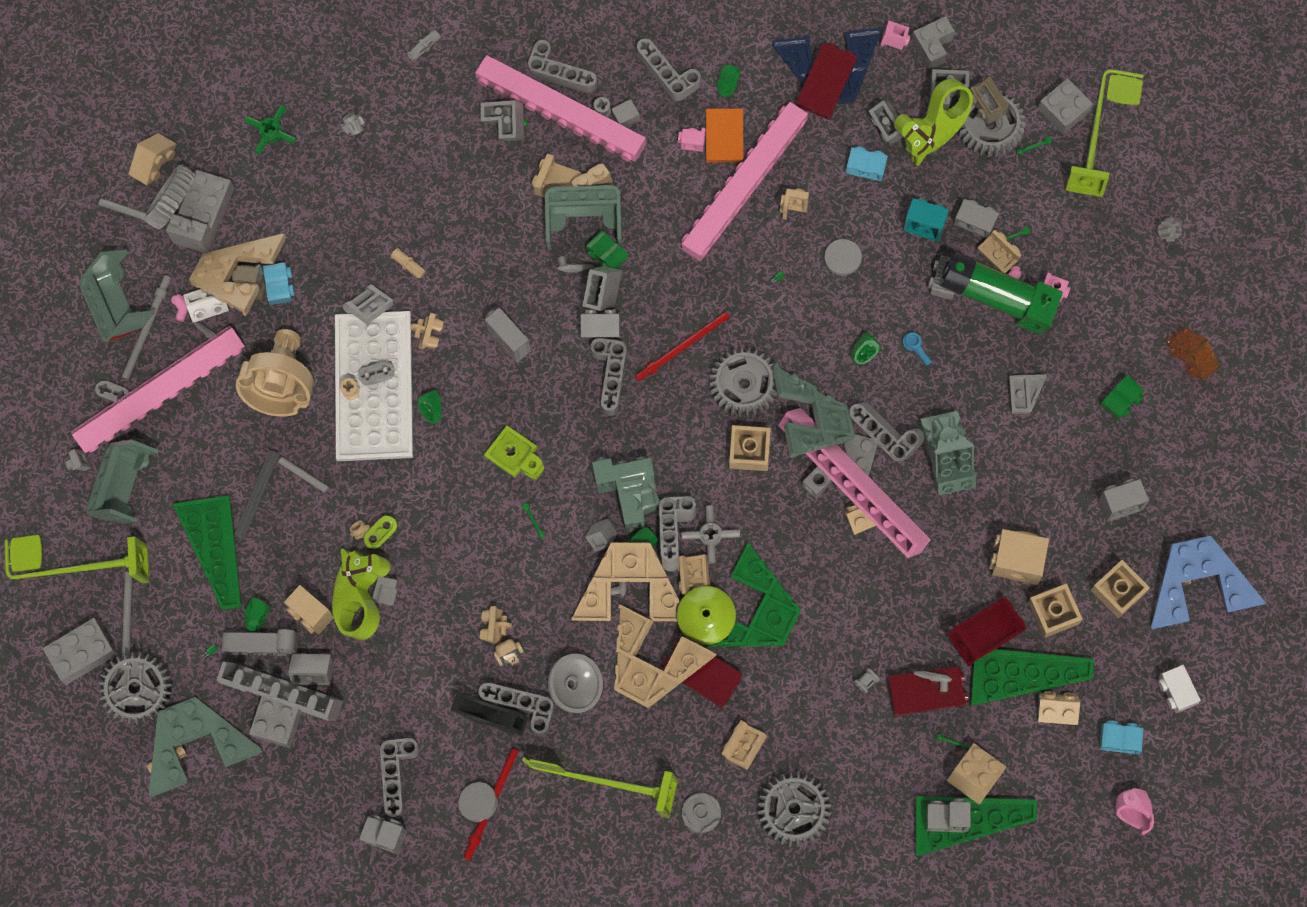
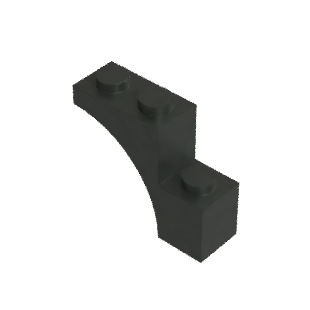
M462 692L456 693L451 707V711L475 723L493 726L505 733L519 736L523 735L529 718L517 711L483 702Z

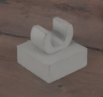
M73 449L69 452L71 459L65 462L68 470L72 468L73 470L86 471L92 468L84 451Z

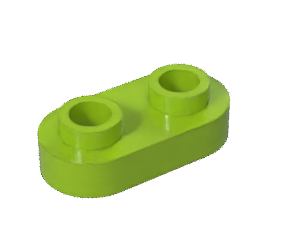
M391 516L379 518L365 532L363 536L365 546L371 549L380 547L395 532L397 528L396 520ZM384 522L389 523L390 526L388 529H384ZM371 535L376 537V541L373 543L369 541Z

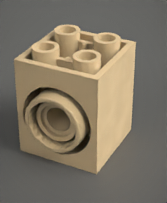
M1002 529L1001 534H997L993 545V551H996V553H993L989 569L993 570L992 575L1038 585L1043 576L1049 538L1039 537L1024 531L1014 532Z

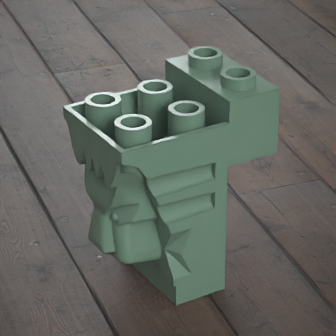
M958 411L920 419L921 430L925 435L924 442L932 463L933 480L938 495L975 488L974 445L966 437Z
M602 457L596 459V462H592L598 494L617 490L626 534L641 530L645 527L644 515L655 511L660 503L655 492L651 458L639 457L632 462H617L616 465H612L611 458Z

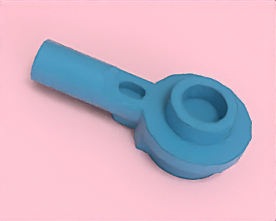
M914 332L907 333L903 338L904 347L909 351H915L923 363L928 366L932 363V360L921 347V337Z

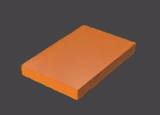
M743 108L706 109V162H743Z

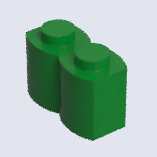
M602 230L586 245L587 256L593 261L596 259L600 262V267L607 266L619 269L629 259V254Z
M1127 375L1102 401L1100 406L1116 420H1119L1121 417L1125 419L1132 411L1130 407L1133 404L1138 405L1144 398L1142 395L1144 389Z

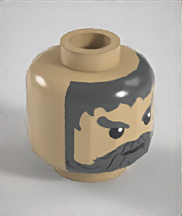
M508 639L495 647L496 651L493 653L500 667L503 665L505 668H509L521 662V653L524 651L519 642L515 643L512 639Z

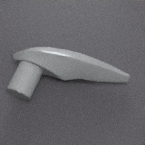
M564 256L558 258L560 266L557 269L563 272H579L593 267L590 264H567Z
M194 322L195 326L207 338L210 339L216 335L204 325Z
M619 582V586L612 587L611 596L617 594L624 596L628 582Z
M926 671L914 672V675L931 681H940V691L948 692V682L952 680L949 676Z

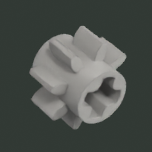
M352 112L343 117L344 123L341 124V127L346 134L350 133L353 136L363 130L362 124L365 122L361 115H355Z
M1173 218L1165 219L1158 226V234L1162 239H1166V242L1175 241L1182 232L1180 223L1174 221Z

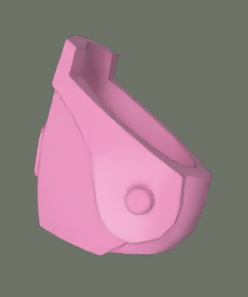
M1133 788L1120 793L1116 799V815L1127 824L1140 829L1143 835L1151 831L1154 825V814L1152 813L1151 800L1146 791Z

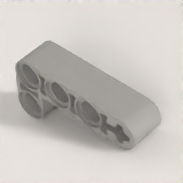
M641 39L637 43L638 57L673 100L681 101L700 88L701 74L698 70L690 69L679 76L651 40ZM660 62L659 65H653L652 63ZM665 75L671 76L669 79L663 78ZM691 78H694V79H696L697 81H695V82H690V81H688V80L691 79ZM678 88L682 90L681 92H674Z
M539 40L535 43L528 61L531 76L585 93L596 91L597 78L593 72L550 60L552 55L550 43L546 40ZM542 49L547 50L545 53L539 52ZM536 65L541 66L539 69L533 68ZM558 71L557 74H551L550 72ZM569 76H575L572 80L568 79Z
M597 338L591 343V353L595 359L607 361L601 407L605 415L613 416L619 409L627 349L622 341ZM598 346H602L604 350L602 352H596L595 348ZM616 349L623 350V352L618 355L613 353ZM617 366L620 368L618 372L611 371L612 367ZM614 384L618 387L616 390L611 391L608 389L609 385ZM609 397L612 398L613 405H611V408H607V405H609Z
M866 402L854 404L850 408L851 418L895 461H902L911 457L925 440L923 431L917 428L909 430L901 436ZM873 420L877 423L876 429L871 425ZM912 433L916 435V443L911 440ZM886 434L891 438L890 443L885 440ZM899 447L903 448L904 450L903 456H901L898 452Z
M688 496L663 498L659 503L662 567L666 571H675L679 567L678 522L692 521L696 517V502L692 497Z
M287 629L278 630L277 633H223L221 653L225 655H247V653H254V655L273 654V656L297 654L298 634L293 630Z
M484 683L480 686L479 695L483 702L532 714L531 729L533 733L537 736H545L548 733L554 714V705L550 698L492 683ZM488 689H490L493 694L498 695V700H496V696L492 694H489L488 697H486L484 692H488ZM505 694L512 695L510 702L502 701ZM530 699V706L523 707L521 705L522 700ZM544 703L551 705L547 712L540 710L541 705ZM539 722L545 723V728L541 731L535 729V725Z
M412 738L387 740L380 747L385 813L395 820L400 819L404 814L401 760L415 758L420 751L419 745ZM407 745H415V749L413 752H405V748ZM389 746L395 747V752L392 755L385 753ZM396 766L397 770L394 774H387L388 767ZM392 785L398 786L397 793L389 794L388 789ZM391 800H395V805L399 808V810H396V814L390 811V809H393V802Z

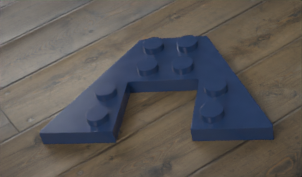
M882 28L845 32L847 50L855 53L857 63L852 69L837 104L853 103L856 101ZM809 37L772 41L775 50L804 87L813 67Z

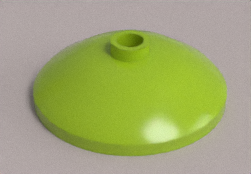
M702 586L689 591L682 598L677 610V620L682 633L689 640L701 645H712L724 640L731 633L736 620V611L731 598L725 592L716 587ZM705 610L710 612L708 617L702 615Z

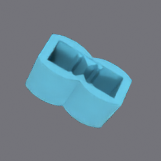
M860 146L851 148L846 173L882 181L888 156L881 151L869 152Z
M285 262L263 266L269 304L292 302L295 290L293 284L290 285L289 278H292L291 267H287Z
M1107 721V723L1101 726L1099 749L1140 754L1142 752L1143 728H1139L1138 724L1127 723L1126 726H1122L1117 721Z

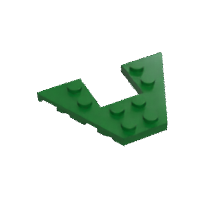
M747 543L731 575V579L765 596L749 628L735 621L731 633L724 640L712 645L698 644L702 647L784 646L801 613V609L780 585L774 574L764 564V561L760 559L750 543Z

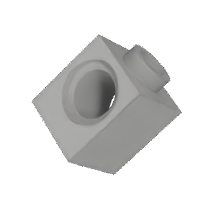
M817 466L803 481L802 486L817 499L832 483V480ZM819 477L822 478L824 482L822 484H816L813 480Z

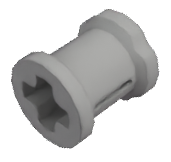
M605 97L597 98L594 102L595 111L605 117H609L611 113L610 101Z
M867 668L866 673L858 680L856 679L854 683L866 694L868 689L875 682L878 683L880 679L870 668Z

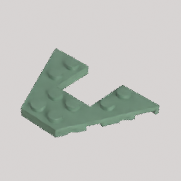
M778 363L773 366L778 397L812 404L817 427L814 428L791 422L786 423L784 429L790 457L853 440L855 434L848 406L838 402L828 394L824 396L817 391V387L806 380L800 379L798 375L794 373L790 375L780 369Z
M196 697L158 711L149 797H154L187 783L186 776L174 751L175 747L210 734L225 768L261 753L262 749Z

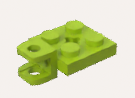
M509 426L504 428L484 454L486 459L514 478L521 471L529 478L536 480L545 469L542 460L534 454L538 447ZM515 448V454L508 456L507 449Z

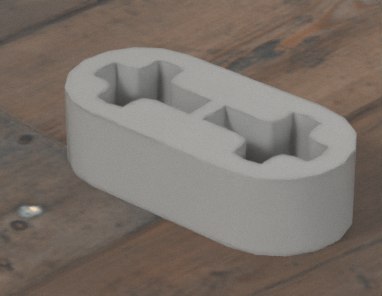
M381 362L362 368L358 373V377L363 385L371 386L392 379L395 370L391 363ZM385 367L389 370L387 375L383 373V368ZM365 373H369V375H371L369 380L363 378L365 377Z
M100 381L95 387V391L100 398L112 403L119 399L115 393L122 394L124 392V395L129 393L126 388L108 381ZM105 386H107L108 390L111 391V393L104 392L102 394V391L100 389L105 388Z

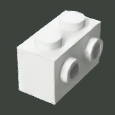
M201 289L183 295L193 323L229 311L226 303L220 302L215 299L214 295L209 292L205 293Z
M1184 665L1162 673L1159 676L1158 684L1161 690L1166 692L1168 696L1167 703L1171 710L1174 709L1175 713L1195 706L1201 701Z

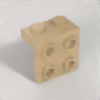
M547 154L545 159H542L540 162V172L534 176L532 186L534 187L535 195L545 198V193L549 188L571 187L572 181L582 174L574 169L556 164L554 156Z

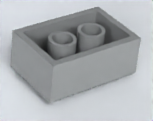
M95 618L43 648L59 679L65 685L117 655L103 628Z

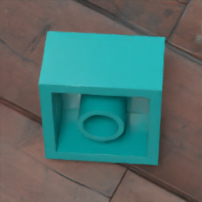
M913 198L906 217L904 231L940 242L949 209L940 204H930L921 198Z

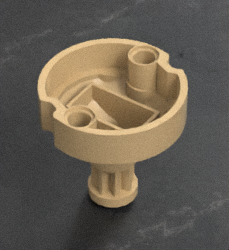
M282 329L275 334V344L271 352L254 354L249 362L244 361L242 363L236 381L237 393L249 407L267 415L280 417L298 414L299 408H306L314 386L310 371L296 360V350L301 343L300 336L292 330Z

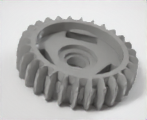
M985 90L984 95L981 94L989 109L992 111L998 108L992 101L988 91ZM1007 94L1004 99L1009 105L1008 112L1013 117L1014 124L1010 125L1005 115L993 121L996 124L994 129H988L985 125L986 121L982 120L979 114L974 119L968 115L966 121L958 130L960 131L959 137H964L962 142H969L967 148L969 149L973 146L974 153L979 149L981 156L984 151L987 152L988 157H990L991 152H994L995 157H997L998 151L1004 155L1005 149L1010 152L1012 146L1016 148L1017 142H1020L1024 135V128L1026 126L1024 122L1025 116L1022 115L1023 109H1019L1020 103L1014 104L1015 98L1009 100V94ZM972 104L970 113L977 108L975 104ZM979 138L998 140V142H986Z
M178 165L147 210L144 217L145 222L158 230L166 225L195 180V173L184 165Z
M741 347L740 353L733 349V355L726 352V359L721 356V363L715 362L717 369L712 368L711 370L714 375H710V381L713 382H710L709 386L714 388L711 390V395H716L714 396V401H719L718 406L725 405V412L730 408L731 415L738 411V416L741 417L742 412H745L748 418L749 412L752 411L753 415L756 416L757 409L763 413L762 406L768 409V402H774L772 396L777 397L778 395L777 391H775L777 388L773 373V366L775 364L769 365L770 358L764 360V353L758 356L757 349L753 354L750 348H748L747 352H744ZM746 361L747 363L731 370L728 368V366L736 362ZM762 376L769 378L765 394L760 393ZM746 379L750 382V386L748 388H741L739 382ZM726 390L741 400L740 403L729 399L724 392Z
M131 652V657L128 658L127 654L124 653L123 660L117 656L116 664L112 661L109 662L112 666L111 669L104 668L108 672L107 675H100L105 680L104 682H98V684L103 686V689H99L98 692L104 693V696L99 699L106 700L102 706L110 707L107 711L108 714L113 711L115 712L113 715L114 719L120 715V722H124L125 718H128V724L132 723V719H135V723L139 724L142 718L143 722L147 723L146 717L149 716L153 720L154 712L159 714V708H166L162 704L163 701H170L165 696L172 694V692L167 690L172 684L166 683L171 677L164 676L168 670L160 669L163 663L155 664L157 658H153L150 661V655L147 654L143 658L142 652H139L138 657L135 656L134 652ZM121 668L125 672L114 688L110 686L111 681ZM150 668L153 669L160 681V685L156 688L146 672ZM133 682H137L140 685V691L136 694H132L129 691V686ZM145 705V712H125V706Z
M791 772L787 779L782 774L781 781L775 777V785L769 782L770 790L764 788L763 792L766 796L760 795L759 797L764 801V803H758V807L763 808V810L758 811V815L764 816L759 819V822H766L763 830L769 828L770 830L767 835L770 836L774 833V841L781 838V845L784 844L785 840L788 841L789 847H791L793 841L796 842L797 847H799L800 841L807 845L808 838L814 842L813 835L815 834L820 837L821 834L818 830H826L822 824H829V820L825 818V816H831V812L826 811V809L831 808V804H825L829 800V796L823 797L826 790H819L821 783H818L816 786L814 785L815 778H812L810 782L807 781V774L803 779L800 778V773H797L796 778H793ZM800 785L816 796L814 801L797 790ZM771 797L778 798L776 817L769 816ZM796 803L800 806L798 814H791L789 812L791 804ZM811 823L813 827L811 830L794 835L793 829Z

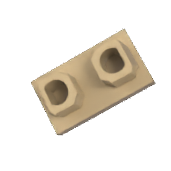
M430 313L426 317L424 326V320L418 319L417 324H411L410 329L415 332V338H419L420 333H422L418 346L419 349L424 350L426 347L435 349L438 346L439 338L430 334L432 330L440 333L444 322L435 318L436 314Z
M490 606V610L482 611V622L489 623V628L481 629V640L498 645L501 643L502 636H506V629H512V624L507 622V616H503V610L497 609L496 606Z

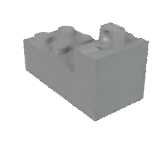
M196 170L195 180L184 198L178 215L173 214L166 232L174 244L207 253L217 233L234 186L231 180Z

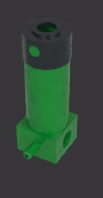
M954 251L946 262L939 286L959 295L962 294L1017 318V326L1039 335L1051 326L1063 294L1062 291L1040 281L1032 286L979 263L975 259L957 251Z

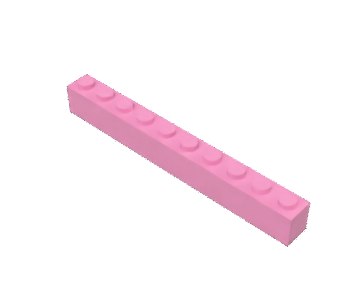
M488 55L485 56L475 72L477 81L482 86L487 87L488 85L500 95L504 93L509 96L511 101L516 100L525 104L528 110L540 112L541 116L545 119L550 120L552 118L557 121L559 126L573 129L572 131L576 135L588 137L589 141L593 144L598 145L599 143L605 146L604 148L607 151L621 154L620 156L626 161L632 160L636 162L646 145V137Z
M791 102L786 107L783 106L778 113L779 117L776 121H771L766 134H762L759 137L757 146L749 150L744 163H739L735 170V175L733 177L730 176L725 182V188L717 192L714 197L715 201L712 205H708L705 208L703 217L695 221L690 234H685L681 241L683 251L701 262L807 122L808 113Z
M229 325L72 430V436L85 453L95 451L99 448L98 444L104 440L106 442L110 441L115 437L116 432L128 429L134 420L143 419L147 415L146 412L152 408L155 410L162 406L163 401L168 397L169 399L174 398L179 394L178 391L183 387L189 388L195 383V379L200 376L201 378L207 376L211 372L210 369L215 366H222L226 363L228 357L231 355L234 357L241 353L242 348L245 347Z
M802 408L788 411L778 425L784 432V426L787 422L817 428L816 423ZM838 445L805 453L907 558L920 554L931 539Z

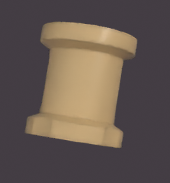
M346 378L341 382L340 390L347 400H354L359 396L360 391L355 380Z

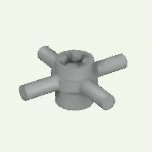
M706 506V524L701 527L700 531L681 532L682 540L700 539L707 546L708 563L714 564L716 563L715 546L720 543L722 538L740 537V530H721L714 523L713 506ZM715 531L716 534L713 535V539H709L705 532Z

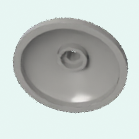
M569 654L561 657L552 666L548 677V688L553 701L562 710L570 713H582L591 709L598 702L603 689L601 672L593 660L582 654ZM568 681L571 682V687H568Z

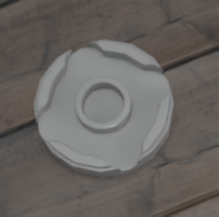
M839 239L829 244L825 251L824 261L832 273L847 276L858 270L861 265L862 254L856 243L847 239Z
M482 782L472 783L465 787L458 801L461 814L473 822H482V820L490 818L496 811L498 804L494 789Z
M696 793L684 802L682 819L690 830L697 833H706L718 825L721 818V807L712 795Z

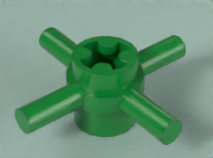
M280 105L273 118H266L262 122L248 115L245 117L244 122L258 128L262 137L254 150L256 154L261 155L267 142L274 143L279 139L291 144L296 142V137L283 132L279 124L287 109L285 106Z

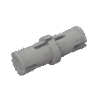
M434 29L431 30L427 36L417 41V44L407 52V56L415 62L441 38L439 33Z

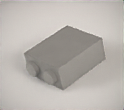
M607 266L590 269L583 307L599 311L615 307L622 270Z
M500 308L492 310L486 315L485 323L488 332L516 363L531 352L529 340Z

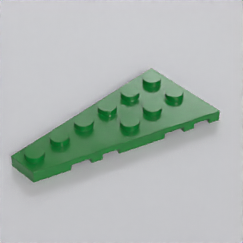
M228 495L172 504L222 611L241 609L242 601L231 497Z
M996 649L976 661L973 665L971 707L1092 680L1094 659Z
M916 796L915 857L1037 820V800L984 798L979 805L971 798ZM953 799H965V802L970 803V828L967 832L926 831L927 805L931 804L932 801H942L943 805H948L950 802H953Z

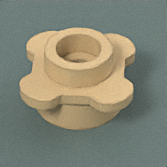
M359 520L350 527V535L352 537L355 536V539L358 540L364 536L365 532L370 529V526L365 525V522Z

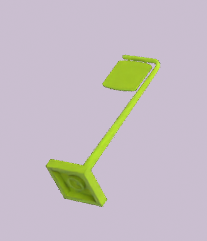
M1113 69L1106 70L1103 73L1086 168L1072 166L1066 191L1103 197L1109 179V172L1093 170L1106 75L1108 73L1118 74L1111 75L1109 78L1107 100L1127 105H1139L1143 81L1136 79V77L1143 78L1142 74Z
M39 535L12 538L10 546H8L7 539L4 541L5 572L10 579L126 566L127 568L129 567V576L141 583L150 582L148 545L136 537L127 538L128 556H125L123 559L15 576L10 574L9 565H11L13 572L41 568V538ZM9 548H10V560H11V563H9Z
M525 757L522 758L523 762L536 770L651 795L657 799L656 811L661 817L670 818L678 779L672 772L665 771L660 787L651 788L567 772L556 764L531 759L527 760Z

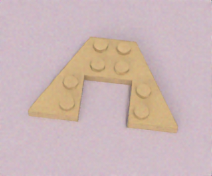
M282 233L203 253L189 278L191 285L201 288L205 293H211L215 299L222 303H227L231 308L238 309L246 316L260 290L258 284L228 281L238 262L273 264L285 242V234Z
M611 542L572 617V620L611 621V582H650L651 621H678L677 610L680 600L651 543Z
M619 604L620 621L617 628L619 636L616 647L618 659L615 666L616 680L614 690L647 708L651 707L717 655L682 636L665 670L662 671L636 657L653 621Z

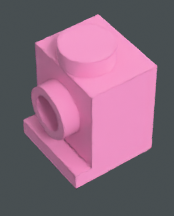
M888 21L880 45L884 46L886 44L902 50L903 46H907L910 40V35H908L909 27Z
M695 128L683 129V132H679L678 143H681V149L703 152L706 128H702L701 131Z
M1048 273L1044 284L1055 288L1054 285L1060 287L1058 290L1063 292L1060 302L1063 297L1067 298L1070 287H1068L1069 281Z

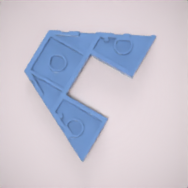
M1211 536L1173 543L1170 546L1169 557L1166 561L1165 573L1158 592V600L1155 604V612L1150 629L1190 621L1181 582L1218 575L1226 612L1264 605L1266 602Z

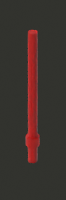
M724 312L655 362L651 361L648 363L645 369L634 376L639 382L649 374L653 375L663 364L729 319V314Z
M513 748L494 787L497 799L519 752ZM489 818L479 822L474 834L470 836L468 840L469 845L463 856L464 859L470 861L476 847H479L482 841L480 838Z

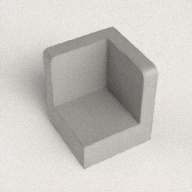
M631 99L612 108L618 123L626 128L640 121V115Z
M605 519L592 524L585 537L596 552L608 548L618 533L609 519Z
M378 577L373 594L374 602L393 606L399 587L398 581L386 577Z

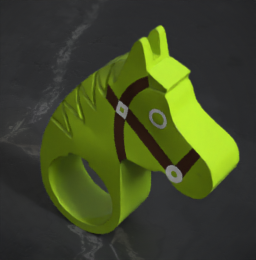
M946 79L936 86L924 119H911L908 115L902 114L895 120L894 127L904 136L907 146L905 149L911 153V160L915 162L916 166L921 164L926 155L934 152L951 139L962 127L970 113L973 103L972 92L956 79ZM960 89L961 95L957 104L948 109V111L943 110L946 97L951 92Z
M341 549L342 564L336 577L332 599L334 620L342 634L358 640H365L375 633L380 621L379 610L371 598L368 588L377 580V577H384L389 573L390 562L376 554L363 556V554L356 551L350 552ZM363 607L364 620L361 626L353 631L352 620L354 612Z

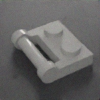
M370 284L365 288V291L353 300L345 302L343 309L346 313L353 314L368 325L393 306V299ZM367 299L365 302H363L361 305L357 307L358 304Z

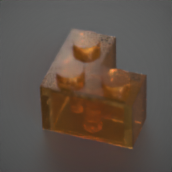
M1183 328L1167 341L1170 347V354L1187 364L1188 372L1193 378L1205 381L1220 368L1219 362L1206 338Z

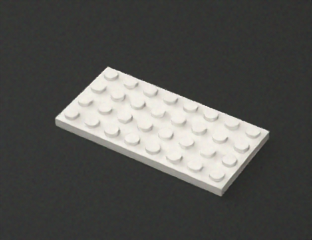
M410 311L384 312L368 325L353 314L335 315L337 461L413 458ZM381 362L392 364L395 370L392 379L371 386H365L360 382L358 373L362 368ZM385 367L383 368V373L387 375L389 370ZM365 373V377L363 378L369 380L371 375H369V373ZM346 378L355 380L359 388V396L354 400H347L340 390V384Z

